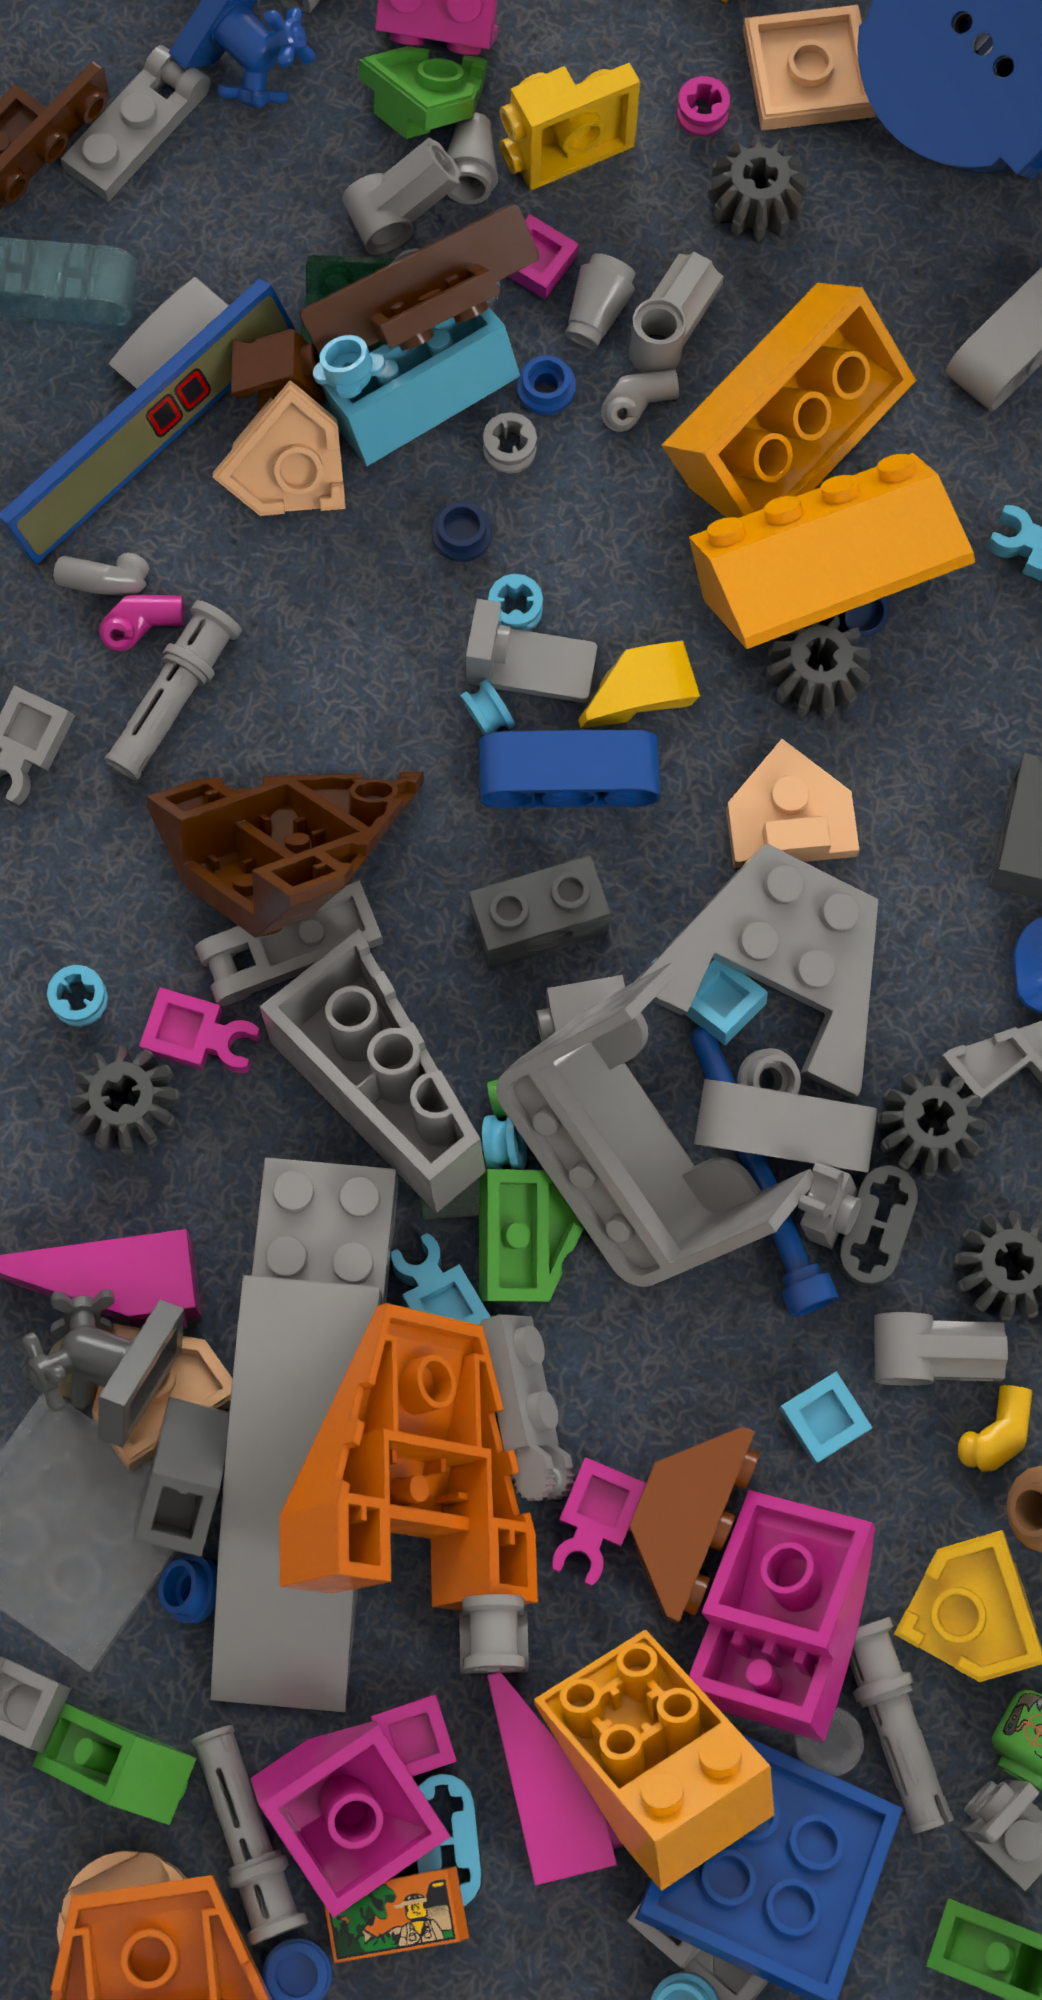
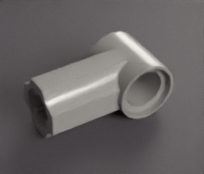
M427 138L386 173L369 174L352 183L345 190L342 201L365 250L372 255H381L403 246L414 232L412 222L460 184L459 177L462 175L454 159L447 154L441 144L431 138Z
M695 252L688 255L679 253L651 298L642 302L635 309L632 317L629 359L633 366L641 373L670 370L678 366L683 346L723 284V275L715 269L711 260ZM649 335H661V336H664V337L667 338V339H664V340H656V339H652V338H650V337H648V336H649Z
M890 1312L874 1315L875 1383L919 1386L932 1384L934 1380L1001 1382L1005 1379L1008 1361V1338L1005 1333L1004 1323L933 1321L932 1315L915 1312Z

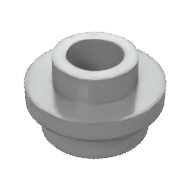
M772 1048L760 1049L748 1055L742 1062L738 1071L737 1084L761 1088L759 1076L764 1069H767L774 1078V1085L771 1090L798 1094L801 1085L800 1072L794 1060L787 1053Z

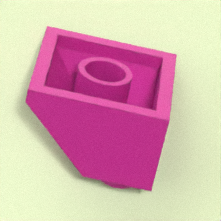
M376 1721L307 1739L250 1778L260 1808L333 1918L450 1838L443 1823Z

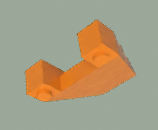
M388 1303L376 1307L280 1513V1587L334 1594L391 1582L390 1533L430 1539L432 1607L462 1611V1599L464 1597L488 1594L524 1597V1605L538 1603L536 1534L530 1512L520 1514L510 1475L520 1471L514 1449L504 1452L495 1412L504 1410L482 1325Z
M213 1875L71 1896L51 1985V2000H272Z

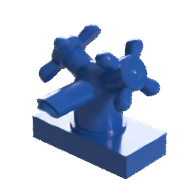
M201 0L168 53L184 69L213 65L221 59L226 51L244 69V76L239 86L219 84L218 94L221 98H237L240 103L257 108H262L269 102L285 104L288 101L289 92L266 89L267 72L276 65L277 61L282 68L290 66L295 57H299L305 65L314 62L316 58L315 52L306 45V34L300 24L303 17L301 9L297 7L289 9L285 21L279 12L275 10L265 12L264 19L268 26L274 30L271 32L252 11L258 0Z

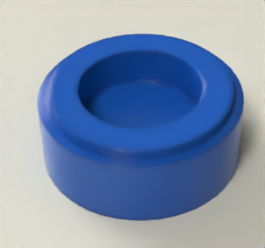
M305 1937L289 1938L275 1946L268 1954L262 1970V1979L272 2000H322L331 1986L333 1977L332 1963L326 1950L316 1941Z

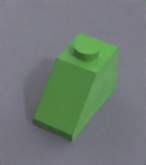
M65 1703L43 1753H37L32 1766L108 1805L170 1825L178 1803L186 1791L188 1779L197 1758L161 1741Z

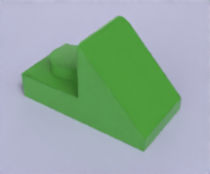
M948 1898L926 1967L1007 2000H1042V1935Z

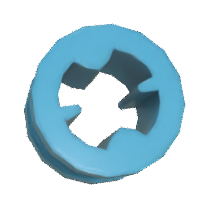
M521 574L503 576L493 584L489 591L488 600L501 602V625L510 626L512 629L533 630L541 620L543 610V596L538 584L533 579ZM522 595L527 597V613L523 614L517 609L513 610L509 615L504 612L505 596L513 600L520 598Z
M486 678L479 682L480 689L477 693L470 694L465 691L460 695L466 709L483 735L494 733L500 727H507L510 730L516 726L504 702Z
M71 965L64 967L54 974L48 984L47 997L49 1005L59 1020L69 1026L84 1027L91 1025L101 1018L107 1008L108 995L106 987L98 974L87 966ZM75 982H83L87 992L94 993V998L92 1001L84 999L86 1007L75 1011L68 1000L61 999L64 990L72 993L69 985Z
M495 1115L484 1117L482 1145L487 1168L502 1169L503 1166L510 1165L513 1170H524L527 1163V1144L507 1116L506 1121H498Z

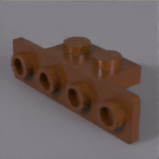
M92 61L47 108L16 83L0 98V209L6 203L12 204L24 194L29 180L45 163L51 164L63 154L69 139L84 123L90 124L94 122L104 111L109 92L105 70L96 61Z
M508 204L302 308L299 316L315 346L319 358L321 350L329 341L344 335L360 337L365 341L367 347L380 341L389 348L399 345L401 351L409 350L430 340L434 336L432 327L452 317L455 323H461L485 312L489 308L486 300L501 293L496 282L537 262L540 255L519 207L515 204Z

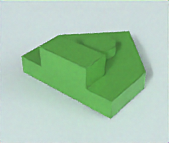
M405 46L360 59L358 79L375 91L373 113L405 139L430 133V130L473 118L485 82L487 60L469 55L463 56L462 64L447 59H429L430 49Z

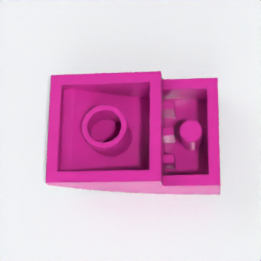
M748 1490L702 1610V1614L708 1620L709 1625L689 1674L694 1683L720 1711L825 1742L848 1669L863 1607L875 1535V1526L872 1522Z

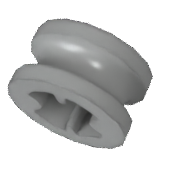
M508 412L501 413L488 422L483 433L484 458L492 468L498 472L511 474L519 473L530 466L534 461L537 451L536 429L531 421L522 414ZM507 433L518 434L520 436V447L523 449L518 451L513 446L512 453L500 451V440L497 437L502 435L504 440H507Z

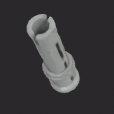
M199 600L193 603L190 608L193 617L175 644H167L162 652L164 655L162 661L165 666L135 710V713L110 752L104 757L109 766L132 780H139L151 756L171 728L196 686H204L205 683L211 681L215 675L212 666L229 639L236 640L242 632L241 627L235 620L209 603Z
M887 1617L857 1629L849 1661L858 1686L853 1691L855 1701L860 1702L861 1708L868 1707L896 1788L901 1796L911 1832L916 1834L954 1820V1817L943 1795L930 1753L913 1712L908 1692L913 1690L911 1683L914 1682L910 1672H903L888 1633L893 1624L891 1618Z
M227 1725L204 1733L192 1739L191 1743L196 1749L212 1797L213 1806L218 1815L234 1866L228 1869L230 1876L227 1879L230 1888H238L252 1929L246 1935L249 1945L252 1946L301 1927L309 1922L305 1912L297 1911L284 1870L289 1866L287 1857L282 1855L280 1849L273 1851L256 1801L254 1789L250 1783L234 1735L233 1725Z

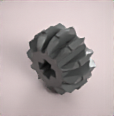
M756 135L751 141L749 149L734 141L728 149L727 157L718 156L713 164L712 181L708 184L707 197L709 203L715 205L714 216L717 224L732 221L731 231L734 238L739 236L746 228L753 229V235L759 243L765 237L767 227L782 237L783 233L788 229L789 221H798V218L803 213L805 204L803 198L807 196L809 181L806 174L800 173L802 167L800 154L783 156L785 148L782 140L771 148L763 147L759 136Z
M838 615L829 618L827 626L819 625V622L781 636L782 641L770 643L767 657L773 664L767 667L766 680L768 683L781 685L776 695L779 704L787 703L794 698L799 700L797 714L800 718L807 715L811 705H817L819 713L825 720L832 717L835 704L849 710L855 705L857 699L855 691H862L867 688L870 675L864 668L869 665L871 660L870 649L856 647L861 636L858 627L843 633L838 630L840 625ZM814 659L815 666H818L819 660L824 661L829 665L828 671H823V665L819 666L818 671L813 670L808 666L809 660Z
M118 1045L114 1051V1063L107 1064L100 1053H93L90 1059L97 1073L94 1076L85 1072L75 1073L73 1080L85 1093L74 1095L69 1098L68 1102L73 1112L84 1114L76 1123L79 1133L82 1136H87L97 1132L95 1146L98 1150L107 1152L117 1138H119V1146L124 1156H132L136 1149L134 1137L142 1135L145 1143L150 1148H155L159 1145V1140L152 1129L154 1124L165 1129L174 1128L176 1124L174 1116L163 1108L172 1107L180 1103L181 1095L177 1089L165 1087L170 1083L174 1075L168 1065L153 1068L155 1057L150 1050L143 1049L131 1063L127 1047L125 1045ZM132 1089L138 1102L135 1106L123 1104L118 1111L111 1099L115 1094L125 1097Z
M937 1068L928 1070L923 1085L912 1073L909 1072L903 1075L900 1080L902 1092L895 1089H887L881 1099L890 1111L878 1113L876 1127L884 1131L893 1132L880 1143L882 1152L891 1153L901 1148L905 1153L898 1161L897 1167L904 1171L911 1167L915 1159L920 1160V1172L923 1179L931 1180L935 1176L938 1162L949 1175L957 1174L962 1168L960 1156L974 1159L981 1149L972 1137L982 1135L987 1130V1122L985 1120L969 1115L982 1104L980 1096L970 1095L961 1099L958 1093L964 1085V1079L959 1076H955L947 1088L941 1086V1075ZM924 1111L929 1112V1120L934 1115H937L943 1121L944 1125L937 1133V1136H933V1128H930L925 1133L919 1127L918 1122L924 1115Z
M1011 1210L1005 1217L1003 1227L993 1214L984 1215L980 1219L981 1233L967 1229L960 1237V1241L969 1252L957 1253L952 1258L953 1267L972 1273L956 1284V1289L960 1294L968 1293L975 1288L978 1289L982 1295L974 1302L972 1307L973 1311L977 1314L983 1313L992 1302H996V1317L999 1323H1008L1012 1319L1015 1307L1025 1320L1033 1319L1039 1313L1037 1301L1042 1303V1244L1037 1239L1042 1233V1221L1037 1219L1024 1231L1022 1230V1218L1019 1211ZM1006 1253L1011 1254L1012 1265L1022 1267V1271L1012 1280L1007 1279L1006 1268L996 1266L995 1264Z

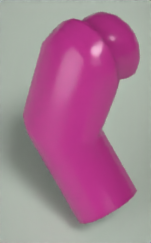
M183 595L125 596L102 620L99 628L102 642L111 650L125 651L133 647L152 626H183L184 597Z

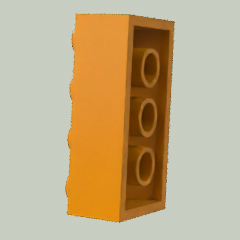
M816 283L661 446L690 489L726 518H740L764 509V506L775 498L783 496L796 497L814 490L915 383L916 379L863 287Z
M914 453L895 454L885 457L878 462L876 467L855 475H839L829 478L821 484L820 488L796 497L783 496L769 501L764 506V509L740 518L727 517L711 523L707 530L689 536L705 603L746 649L975 563L972 547L939 475Z

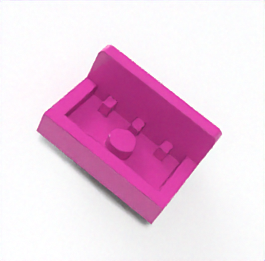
M378 0L375 30L390 32V39L401 44L422 45L425 43V39L447 42V49L449 51L465 55H477L481 53V48L490 49L497 39L498 25H495L498 0Z

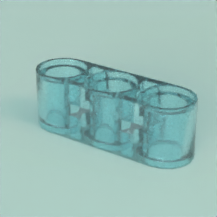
M0 237V316L111 326L124 325L130 321L138 261L129 252L116 247Z

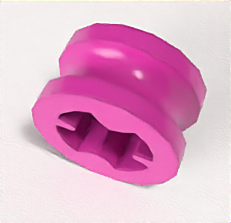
M699 76L687 81L679 91L677 118L681 127L686 132L701 137L715 135L722 130L728 120L730 94L727 87L721 81L708 76ZM708 99V106L712 107L711 113L699 114V107L695 106L696 100Z

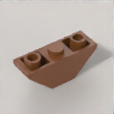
M742 1426L654 1463L650 1471L646 1486L627 1532L662 1618L673 1624H677L680 1621L683 1611L695 1616L704 1597L710 1577L700 1574L699 1571L709 1548L721 1552L735 1518L734 1514L724 1510L733 1486L746 1489L760 1455V1452L749 1448L755 1434L753 1430Z

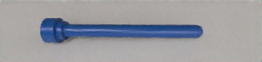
M700 1026L695 1027L690 1034V1041L706 1079L735 1083L718 1040ZM736 1151L742 1166L750 1173L760 1190L777 1184L766 1156ZM790 1214L771 1236L787 1272L782 1277L786 1289L781 1294L791 1318H796L822 1309L834 1303L840 1297L830 1274L822 1273L818 1263L811 1264Z

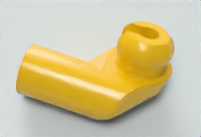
M1010 1385L999 1386L995 1422L984 1428L980 1433L967 1431L960 1437L958 1457L966 1467L978 1466L982 1472L995 1471L1024 1449L1029 1427L1033 1392L1031 1389Z

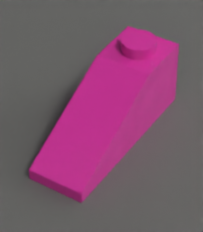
M187 1229L0 1255V1280L50 1297L54 1292H64L71 1299L76 1296L94 1298L101 1290L110 1289L114 1293L115 1302L112 1306L102 1310L101 1314L136 1326L145 1324L160 1299L184 1308L183 1329L187 1328L186 1319L202 1317L194 1244Z
M501 1672L487 1675L535 1885L617 1865L613 1849L624 1846L559 1743Z

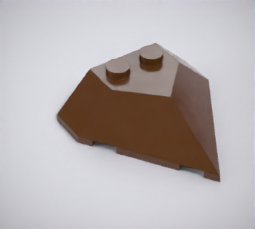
M424 771L400 772V778L391 782L383 779L363 780V773L263 776V785L255 788H229L224 784V778H199L146 796L147 808L184 886L256 938L276 934L283 927L309 918L339 893L423 785Z

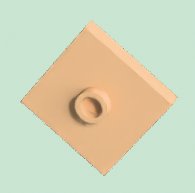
M859 5L744 18L743 34L761 131L876 117V113L866 95L858 64L859 26L862 24Z

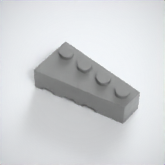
M359 928L260 1006L268 1037L273 1046L393 1169H396L397 1173L436 1213L486 1172L479 1135L442 1071L436 1067L426 1049L422 1036L415 1024L410 1022L396 997L393 986L384 971L380 970Z

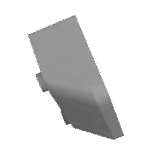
M672 962L592 1005L516 1060L500 1076L496 1086L497 1098L502 1109L612 1269L626 1282L641 1287L657 1284L775 1233L798 1205L801 1194L805 1195L812 1187L814 1180L813 1172L811 1169H808L764 1190H760L750 1173L741 1164L732 1159L714 1157L694 1166L625 1064V1062L634 1058L645 1047L648 1040V1027L641 1011L679 974Z

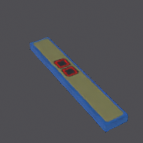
M261 279L252 284L0 512L1 524L28 560L36 565L40 563L231 388L233 340H239L248 344L255 342V339L291 328L295 330L271 284Z

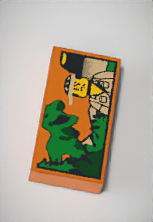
M456 1866L390 1878L334 1918L324 1905L334 1963L455 1943L469 1938Z

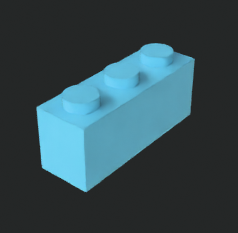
M490 308L465 322L455 323L452 317L432 327L434 336L412 349L401 351L399 345L393 348L383 345L371 353H380L384 357L385 369L381 374L372 376L368 385L353 398H341L334 387L329 384H321L333 416L338 420L339 431L366 466L376 462L520 377L505 325Z

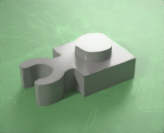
M15 685L0 713V749H2L0 752V777L5 774L11 775L12 785L7 792L6 799L20 805L30 793L31 781L28 772L32 764L44 770H49L75 715Z
M816 1162L812 1170L814 1173L812 1187L808 1195L801 1194L798 1201V1208L805 1211L800 1225L809 1241L833 1249L839 1233L848 1235L852 1230L860 1211L861 1199L856 1197L858 1191L849 1173Z

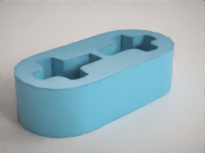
M440 1773L427 1778L419 1785L420 1790L426 1799L430 1800L435 1796V1786L448 1785V1791L451 1796H462L463 1810H458L452 1814L453 1836H450V1838L417 1860L418 1873L441 1869V1846L454 1844L455 1861L458 1868H469L471 1874L470 1881L460 1884L463 1905L466 1906L475 1898L481 1882L475 1805L471 1790L462 1779L452 1774Z

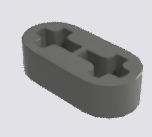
M885 1165L877 1167L866 1175L856 1194V1197L861 1199L858 1217L848 1235L843 1234L838 1249L837 1263L839 1270L848 1282L857 1287L872 1288L881 1285L892 1275L899 1262L917 1205L918 1190L915 1181L909 1173L896 1166ZM886 1181H890L897 1185L895 1195L904 1199V1205L894 1204L888 1212L885 1222L874 1219L879 1205V1198L870 1194V1188L881 1189ZM870 1231L881 1234L876 1248V1255L885 1259V1265H874L869 1273H863L858 1270L859 1259L856 1256L850 1255L851 1248L861 1249L868 1240Z

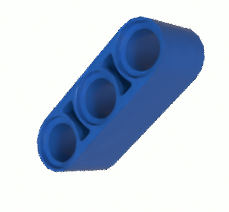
M643 730L502 731L486 734L479 739V801L487 807H643L654 804L660 799L659 739L652 732Z

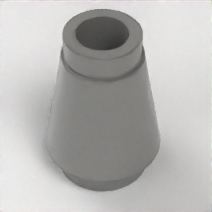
M474 112L473 118L457 122L447 150V154L454 159L462 175L459 177L460 184L447 195L452 200L462 204H478L485 201L498 183L491 122L485 115Z
M600 253L593 254L588 264L581 265L569 316V325L565 332V336L569 340L590 349L598 348L601 339L604 338L635 292V287L632 284L635 272L629 265L615 257Z

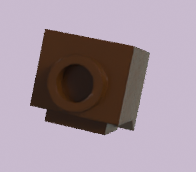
M292 328L255 339V342L248 344L239 340H233L231 394L239 399L253 395V392L258 391V414L270 398L274 399L291 380L320 405L325 404L323 388L321 384L315 381L313 376L314 367L320 363V358L314 344L308 343Z

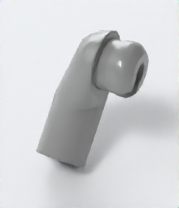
M670 369L622 376L602 404L601 416L606 426L618 432L629 430L637 423L649 403L679 399V384L676 370Z
M133 553L121 554L117 559L116 566L70 556H61L55 563L53 575L56 584L61 587L94 594L128 596L137 595L146 587L147 584L144 579L148 575L149 565L144 558Z

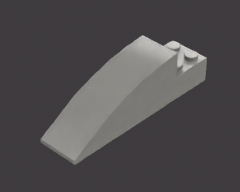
M265 1158L252 1276L243 1275L237 1328L218 1551L210 1700L346 1712L358 1589L330 1594L280 1587V1513L376 1307L387 1303L399 1187L396 1169Z

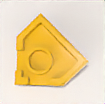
M1004 1530L937 1549L922 1582L894 1632V1635L930 1653L978 1682L1042 1664V1648L1036 1632L1037 1627Z

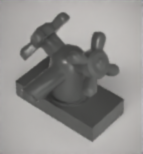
M101 1290L94 1298L76 1296L72 1299L64 1292H54L51 1295V1306L63 1312V1318L51 1325L50 1334L54 1339L63 1338L59 1350L46 1356L36 1334L31 1332L25 1335L22 1339V1347L30 1359H28L26 1366L22 1370V1376L26 1380H30L36 1390L45 1394L47 1405L53 1412H59L66 1408L58 1385L59 1381L65 1379L69 1374H71V1405L73 1407L85 1408L94 1402L98 1385L104 1387L99 1395L98 1439L123 1448L182 1351L184 1308L160 1299L138 1335L130 1340L113 1334L112 1322L101 1316V1311L112 1306L115 1302L112 1290Z

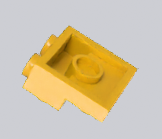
M630 62L612 70H598L577 85H575L566 67L563 66L547 74L535 73L530 75L518 86L511 88V102L500 107L501 120L508 135V138L500 141V150L508 170L513 175L520 172L530 191L635 147L640 80Z

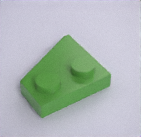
M485 1169L486 1172L479 1177V1298L482 1302H549L563 1274V1260L574 1250L584 1227L580 1226L581 1222L545 1170Z

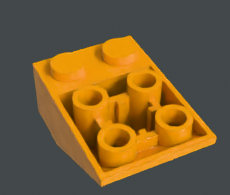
M646 1629L534 1699L536 1708L616 1836L661 1891L774 1816L771 1766Z

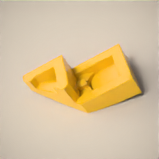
M667 642L625 650L614 666L606 673L595 696L578 719L580 728L625 723L638 712L691 706L700 697V693L684 642Z

